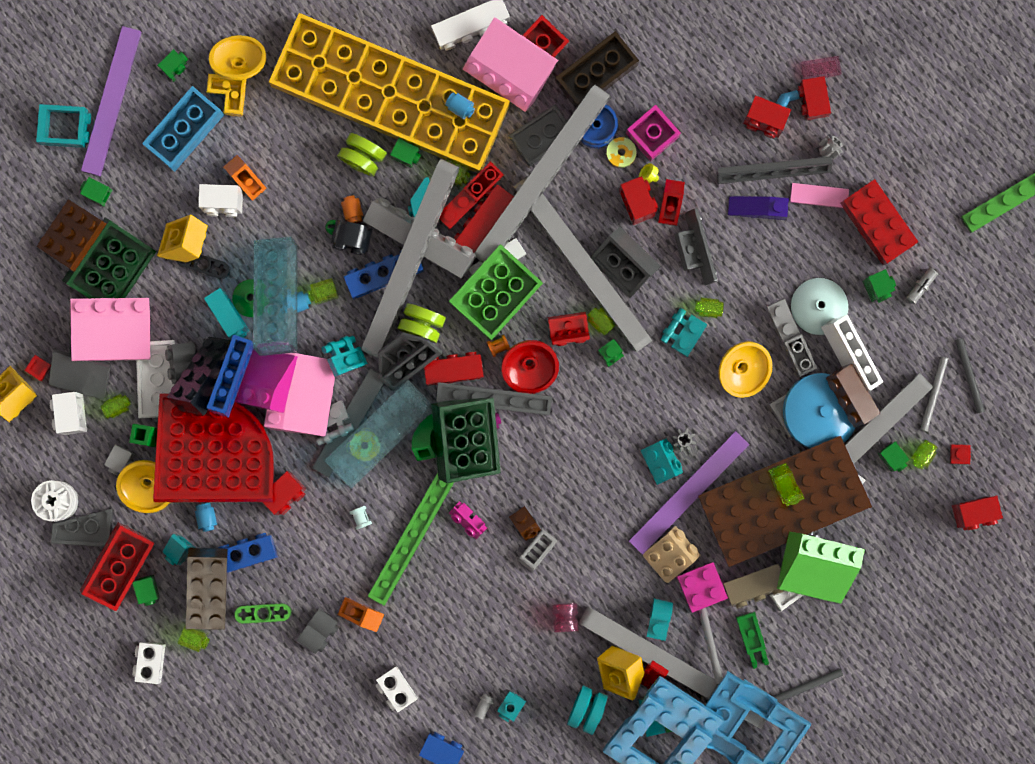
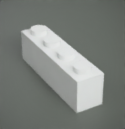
M491 0L431 25L440 50L445 49V51L455 48V44L459 42L468 43L478 34L483 36L494 18L508 25L507 22L510 21V15L503 0Z
M848 315L835 318L821 327L841 366L853 364L868 391L883 383Z

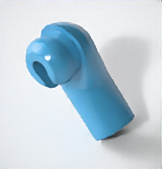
M795 90L781 94L776 104L786 107L790 101L798 100V91Z

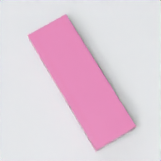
M792 183L790 203L843 208L840 202L848 198L849 189Z

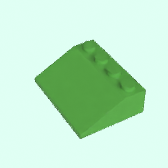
M500 244L449 302L485 337L492 340L543 283Z
M789 531L777 589L841 604L861 569L865 549Z

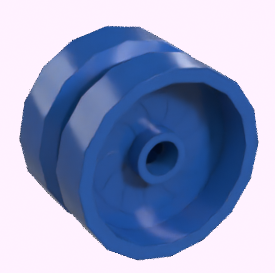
M604 106L580 141L583 145L589 148L600 149L609 145L614 139L618 128V119L610 106ZM595 123H599L598 128L594 127L593 125Z

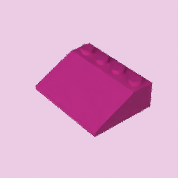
M254 347L234 402L284 413L298 356Z

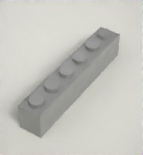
M377 198L372 201L363 222L404 245L415 217L407 215V212L401 208H395L390 205L388 200ZM435 228L424 257L460 278L464 277L468 273L476 254L472 252L471 248L457 244L455 239L449 236L445 237Z

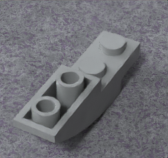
M782 298L767 305L766 308L773 321L774 329L798 375L801 377L817 369L785 299Z

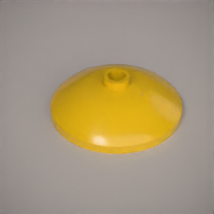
M242 35L222 39L213 46L209 53V63L213 72L228 80L250 78L257 74L266 62L264 46L258 40Z
M746 341L734 345L725 353L719 365L718 374L722 387L735 397L745 398L755 395L765 387L770 379L772 359L769 352L756 342Z
M148 460L135 461L125 466L119 473L116 482L117 494L121 501L130 509L141 513H153L162 510L170 503L153 501L155 462Z

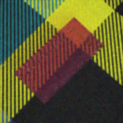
M839 56L800 63L803 80L822 76L829 78L842 75Z

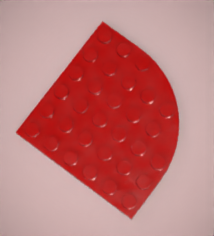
M168 394L159 395L154 502H273L274 458L271 442L260 421L250 411L234 402L229 418L212 413L209 410L205 416L180 411L167 398Z

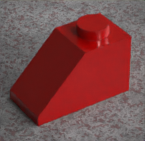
M666 179L658 223L677 226L685 182Z

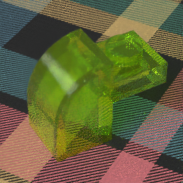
M787 463L768 470L774 487L786 507L795 505L805 499Z

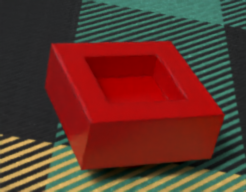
M34 355L24 371L39 381H43L51 369V364Z
M951 444L950 464H970L971 445Z

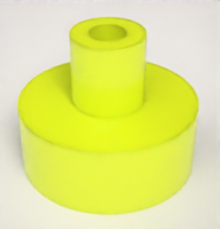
M648 163L641 169L639 177L642 176L648 183L652 181L657 182L659 180L658 168Z

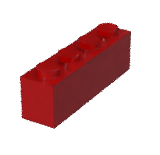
M496 185L495 188L492 187L486 193L487 199L485 202H480L474 210L476 212L472 219L469 217L463 225L465 229L462 233H457L453 238L457 244L471 248L473 253L478 249L514 198L513 195L499 185Z

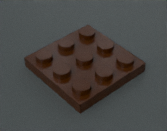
M68 199L36 247L75 272L106 226V223Z

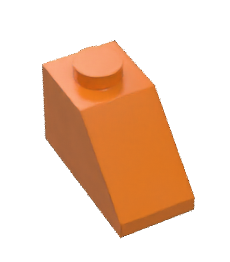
M238 155L223 166L252 201L267 189Z
M347 597L344 598L337 614L360 627L377 632L384 616L383 613Z

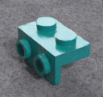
M667 438L640 450L657 485L683 473L682 465L676 458L673 446L668 442Z

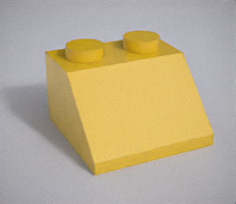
M191 214L167 223L157 256L181 262L198 259L202 252L201 248L206 238L208 225Z
M11 366L0 375V415L10 422L27 405L31 404L37 396L30 385Z
M611 646L597 658L603 688L633 701L636 698L644 675L642 658L623 649Z

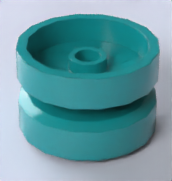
M582 685L569 715L567 725L576 729L580 726L582 720L585 719L582 726L583 732L593 735L602 719L608 695L597 692L591 702L592 689Z

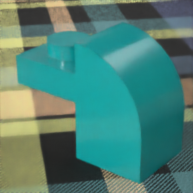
M653 598L646 637L666 641L673 602Z

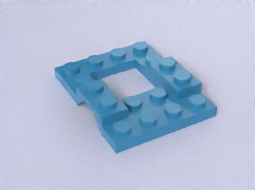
M729 671L726 672L705 706L724 718V722L712 735L713 739L706 748L717 751L732 764H785L811 726V722L778 703V699L749 681L741 680ZM750 710L782 729L763 759L747 750L745 745L732 738Z
M659 676L647 691L642 704L635 713L622 723L605 745L603 753L620 764H659L632 746L638 737H642L654 720L683 738L663 764H693L712 741V735L724 722V718Z

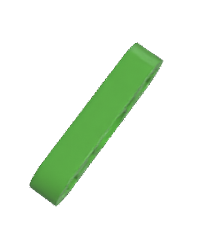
M284 603L240 606L235 611V619L239 623L285 621L291 616V608ZM271 607H274V611H279L281 607H284V610L288 612L284 615V618H281L280 614L274 615L275 619H271ZM251 608H255L254 617L256 620H252L253 616H247L245 620L239 617L242 609H245V612L248 613L252 612ZM260 608L268 610L269 614L266 619L259 618L258 610Z

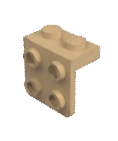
M675 526L663 538L651 546L643 556L664 582L669 583L699 558L700 553L696 546L689 542L684 532Z

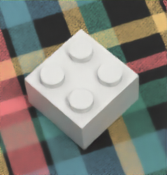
M199 184V208L204 213H207V216L217 217L218 213L226 214V217H237V214H242L243 191L238 185Z
M69 392L52 395L50 409L54 411V419H52L53 430H56V433L61 435L87 432L83 394Z

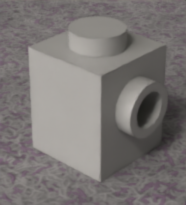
M115 444L104 464L109 467L107 471L118 476L125 466L132 463L135 453Z

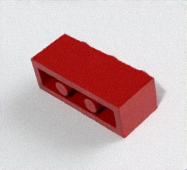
M477 352L465 353L464 357H458V354L447 355L446 359L441 360L437 357L424 367L427 386L437 385L438 382L454 383L484 379L481 354L477 355Z

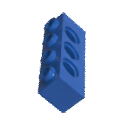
M393 254L387 255L379 263H375V261L364 265V269L359 271L357 268L348 271L344 279L353 300L387 287L400 254L393 256ZM420 264L416 275L424 272L422 264ZM387 268L389 273L385 277H380L378 275L379 270ZM363 275H369L371 277V280L368 284L361 283V277Z
M233 335L207 405V409L210 412L229 418L255 346L251 340Z
M266 533L256 535L255 540L249 542L247 538L236 541L237 545L232 547L229 544L218 547L228 549L227 573L278 558L272 535L267 536ZM254 544L260 549L259 554L256 556L250 552V548ZM235 550L241 553L239 561L232 559V553Z

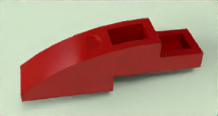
M490 161L443 209L439 219L451 229L486 195L504 174Z

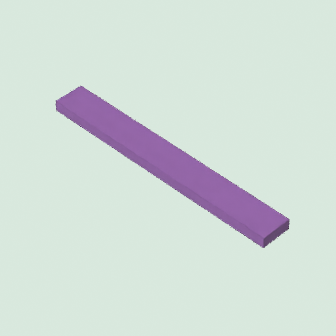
M122 26L82 165V172L101 177L142 33L139 30Z
M735 431L629 542L643 555L750 444Z

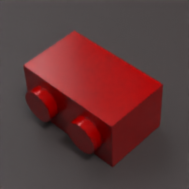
M825 76L802 80L797 88L799 97L803 99V104L801 105L802 115L806 116V120L829 117L831 108Z

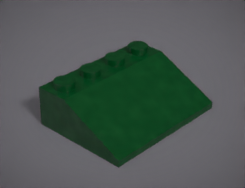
M104 217L102 221L106 223V226L75 272L69 269L62 281L89 299L126 298L157 251Z
M494 398L450 400L432 403L431 409L439 480L445 483H452L500 474Z

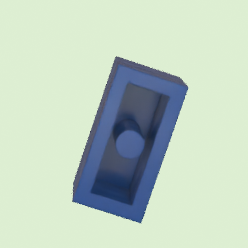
M434 732V734L429 733L419 756L435 764H458L464 749L461 748L462 744L454 740L450 743L444 740V735Z

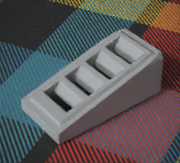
M542 529L519 557L518 561L533 573L558 541ZM543 537L546 541L550 543V545L547 546L540 540V538ZM538 543L545 551L542 552L535 544ZM531 549L540 555L539 559L530 552ZM525 557H530L535 562V564H532Z

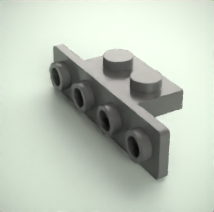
M694 208L685 213L689 230L674 234L684 271L700 268L704 285L706 286L717 282V272L712 262V255L702 226L701 215L698 209Z

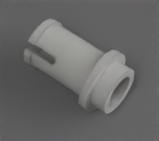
M483 693L479 697V704L473 713L474 716L480 719H485L490 705L494 704V698Z

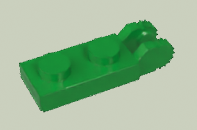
M755 612L736 617L752 668H757V661L753 653L759 651L764 665H768L769 662L765 652L766 647Z

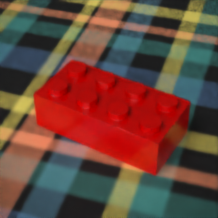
M875 179L840 202L844 211L882 265L888 264L918 243L914 234Z
M117 522L81 586V594L117 611L154 545L153 540Z

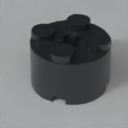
M336 220L331 238L332 248L340 251L351 249L350 253L356 255L365 254L369 249L373 229H367V226L347 221L345 225L341 224V220Z

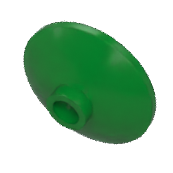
M245 280L238 284L233 292V305L243 316H259L269 307L270 292L266 285L258 280ZM249 294L254 295V299L252 301H248L247 296Z

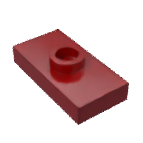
M651 661L644 668L641 684L650 689L659 676L665 678L669 670L655 661Z

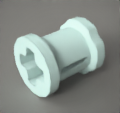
M366 506L350 511V515H353L357 525L355 527L356 530L372 524L366 514Z

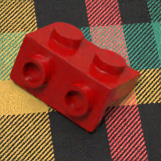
M586 312L548 317L552 345L564 346L570 342L584 343L590 339Z

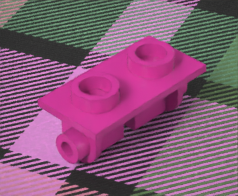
M459 501L449 514L455 523H460L465 528L467 535L477 539L487 529L486 523L477 515L471 519L469 516L473 511L465 503L462 504Z

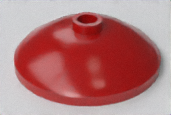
M526 340L513 345L506 352L502 360L501 370L505 382L513 390L535 394L553 384L559 372V361L556 353L549 345L537 340ZM527 360H532L530 364L526 363Z

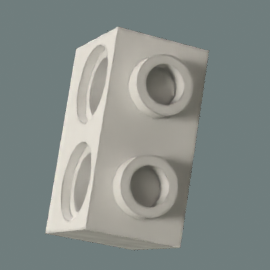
M140 642L139 646H136L135 657H138L137 665H134L132 673L133 677H135V682L161 683L166 644ZM148 647L154 651L152 658H148L145 654ZM145 667L150 668L152 671L149 678L143 675Z
M397 666L376 680L378 682L376 684L377 689L381 694H386L389 699L386 702L392 711L396 709L399 712L418 699ZM393 677L395 679V686H386L385 679ZM403 693L406 696V702L398 703L396 695Z

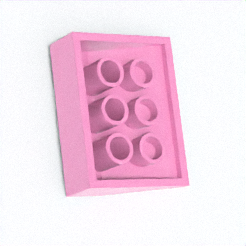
M494 18L469 56L463 70L526 112L535 102L558 60L497 18Z
M149 298L70 299L72 361L150 360Z
M276 351L298 356L284 413L267 410L264 427L270 430L325 437L335 380L327 359Z

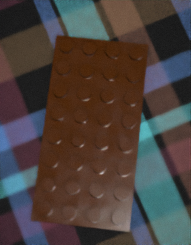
M841 436L698 496L728 567L786 544L789 531L807 535L872 507Z

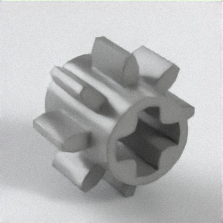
M827 135L819 143L821 146L819 152L823 157H832L834 160L843 152L840 149L842 142L835 136L830 138Z
M688 428L684 433L680 429L677 430L679 435L672 436L673 439H676L673 447L678 445L680 452L685 447L690 451L689 445L696 444L695 441H692V437L695 434H688ZM684 435H686V439L689 440V443H685L684 445H682V441H680L679 438H682Z

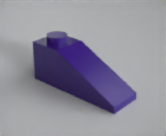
M729 196L728 215L785 220L788 215L789 198Z

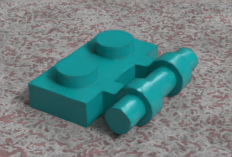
M679 308L678 312L673 314V320L668 328L663 330V336L660 341L667 344L670 338L673 339L675 342L671 348L688 357L708 324L692 314L688 321L685 320L683 316L686 311ZM678 324H681L684 327L680 334L677 335L674 331Z
M354 336L341 337L339 341L328 342L326 346L321 348L324 354L331 353L332 355L327 361L334 377L368 364L361 347H353V343L356 342ZM339 348H344L346 352L341 353Z

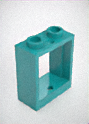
M39 104L36 142L46 146L86 148V143H89L90 140L87 124L91 123V113H88L85 107ZM50 112L80 114L78 140L48 138Z
M219 288L204 298L230 339H232L233 335L242 338L247 336L246 333L250 330L226 292Z

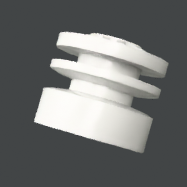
M53 480L43 482L32 493V509L43 520H67L77 510V492L66 482ZM52 498H56L54 504H50L49 502L52 500Z

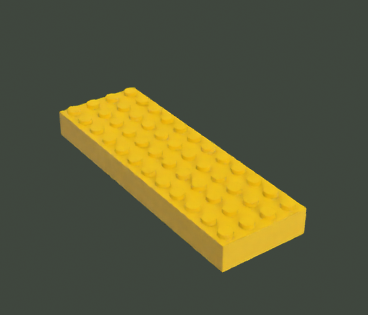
M301 13L296 18L269 80L272 88L398 140L400 138L423 151L476 173L483 169L510 107V100ZM451 93H459L474 103L473 107L475 110L470 118L462 119L448 110L445 103Z

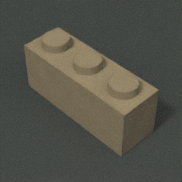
M779 564L724 583L731 606H736L739 609L747 606L749 601L759 602L766 599L765 596L773 593V596L783 593L784 590L777 589L781 571Z

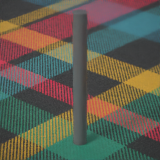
M963 338L957 339L955 341L977 413L985 412Z
M841 669L835 670L773 697L778 699L779 703L843 676Z

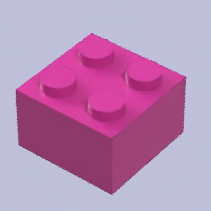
M654 105L626 131V135L650 162L675 142L681 134L657 105Z
M714 562L676 576L691 613L728 599Z

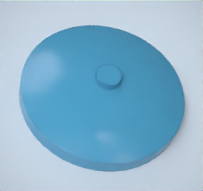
M817 373L801 378L789 389L784 400L783 419L789 434L795 441L809 449L838 436H841L843 442H845L856 428L849 422L847 414L843 407L839 405L835 393L829 387L826 377L830 374Z

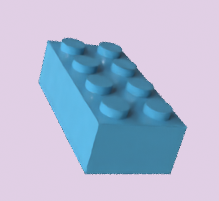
M192 86L142 144L175 172L221 120L224 114L216 105Z

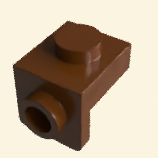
M525 506L509 516L525 541L534 538L541 531Z

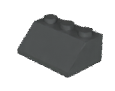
M621 227L609 235L590 257L629 298L661 267Z

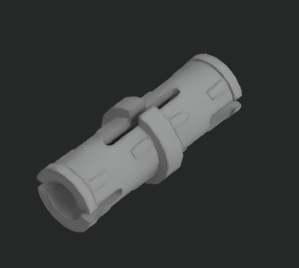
M929 267L921 279L915 282L914 288L906 296V299L915 305L924 292H928L929 286L939 274Z

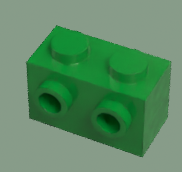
M886 269L862 281L871 302L876 300L878 303L892 297L891 293L895 291V280L892 276L888 275Z

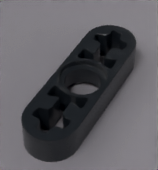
M200 255L198 259L194 260V267H191L192 262H185L183 264L181 261H176L181 267L218 279H225L230 274L228 264L204 255ZM202 259L208 261V267L204 270L198 268V262ZM212 262H215L213 266L218 268L224 265L223 268L226 272L218 275L219 272L212 269V273H209L212 268Z

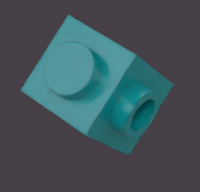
M509 690L497 709L500 713L499 717L507 722L509 720L514 722L526 700Z

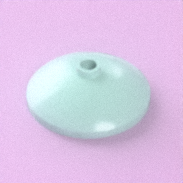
M814 278L802 283L794 292L791 300V313L796 324L804 331L814 335H825L821 327L835 318L847 315L848 300L842 288L835 282L825 278ZM823 302L824 308H819L818 303Z

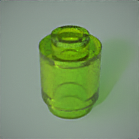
M701 297L700 301H696L695 312H698V316L722 317L724 302L719 301V299Z
M595 307L588 314L590 318L587 321L599 334L602 333L605 336L615 327L613 319L602 308L597 309Z
M119 393L104 401L101 409L107 419L115 418L127 412L131 403L126 395L123 396Z
M924 440L912 455V464L921 470L923 467L927 469L936 456L938 447Z

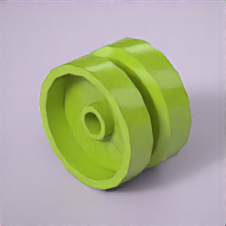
M350 133L345 142L351 149L341 148L337 157L351 168L374 177L378 167L373 161L382 162L387 153L371 141L357 134Z
M407 303L404 314L413 319V321L401 319L397 329L404 333L423 337L432 343H437L440 333L430 326L442 328L446 317L423 307Z

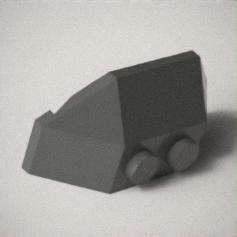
M403 332L379 351V380L392 390H395L441 355L443 351L428 339Z

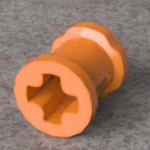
M504 334L497 340L487 341L493 357H496V354L510 349Z

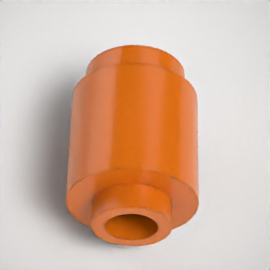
M354 195L345 197L344 201L341 202L345 221L357 224L363 222L362 217L364 215L360 199L355 198Z

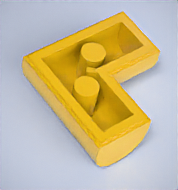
M208 73L206 92L225 95L223 113L228 116H243L247 79L228 80L217 74Z

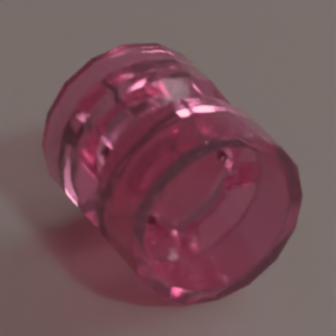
M577 603L552 605L553 616L556 617V620L553 621L554 632L579 631L578 620L575 618L578 614Z

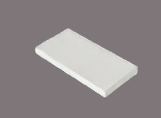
M174 340L150 341V360H136L139 419L158 418L159 395L169 394L171 388L175 385L168 379L167 371L170 368V364L165 358V350L167 346L175 344Z

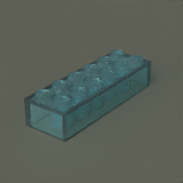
M291 236L254 240L253 348L260 356L297 352V244Z
M409 380L405 381L324 461L352 489L432 411L431 403Z

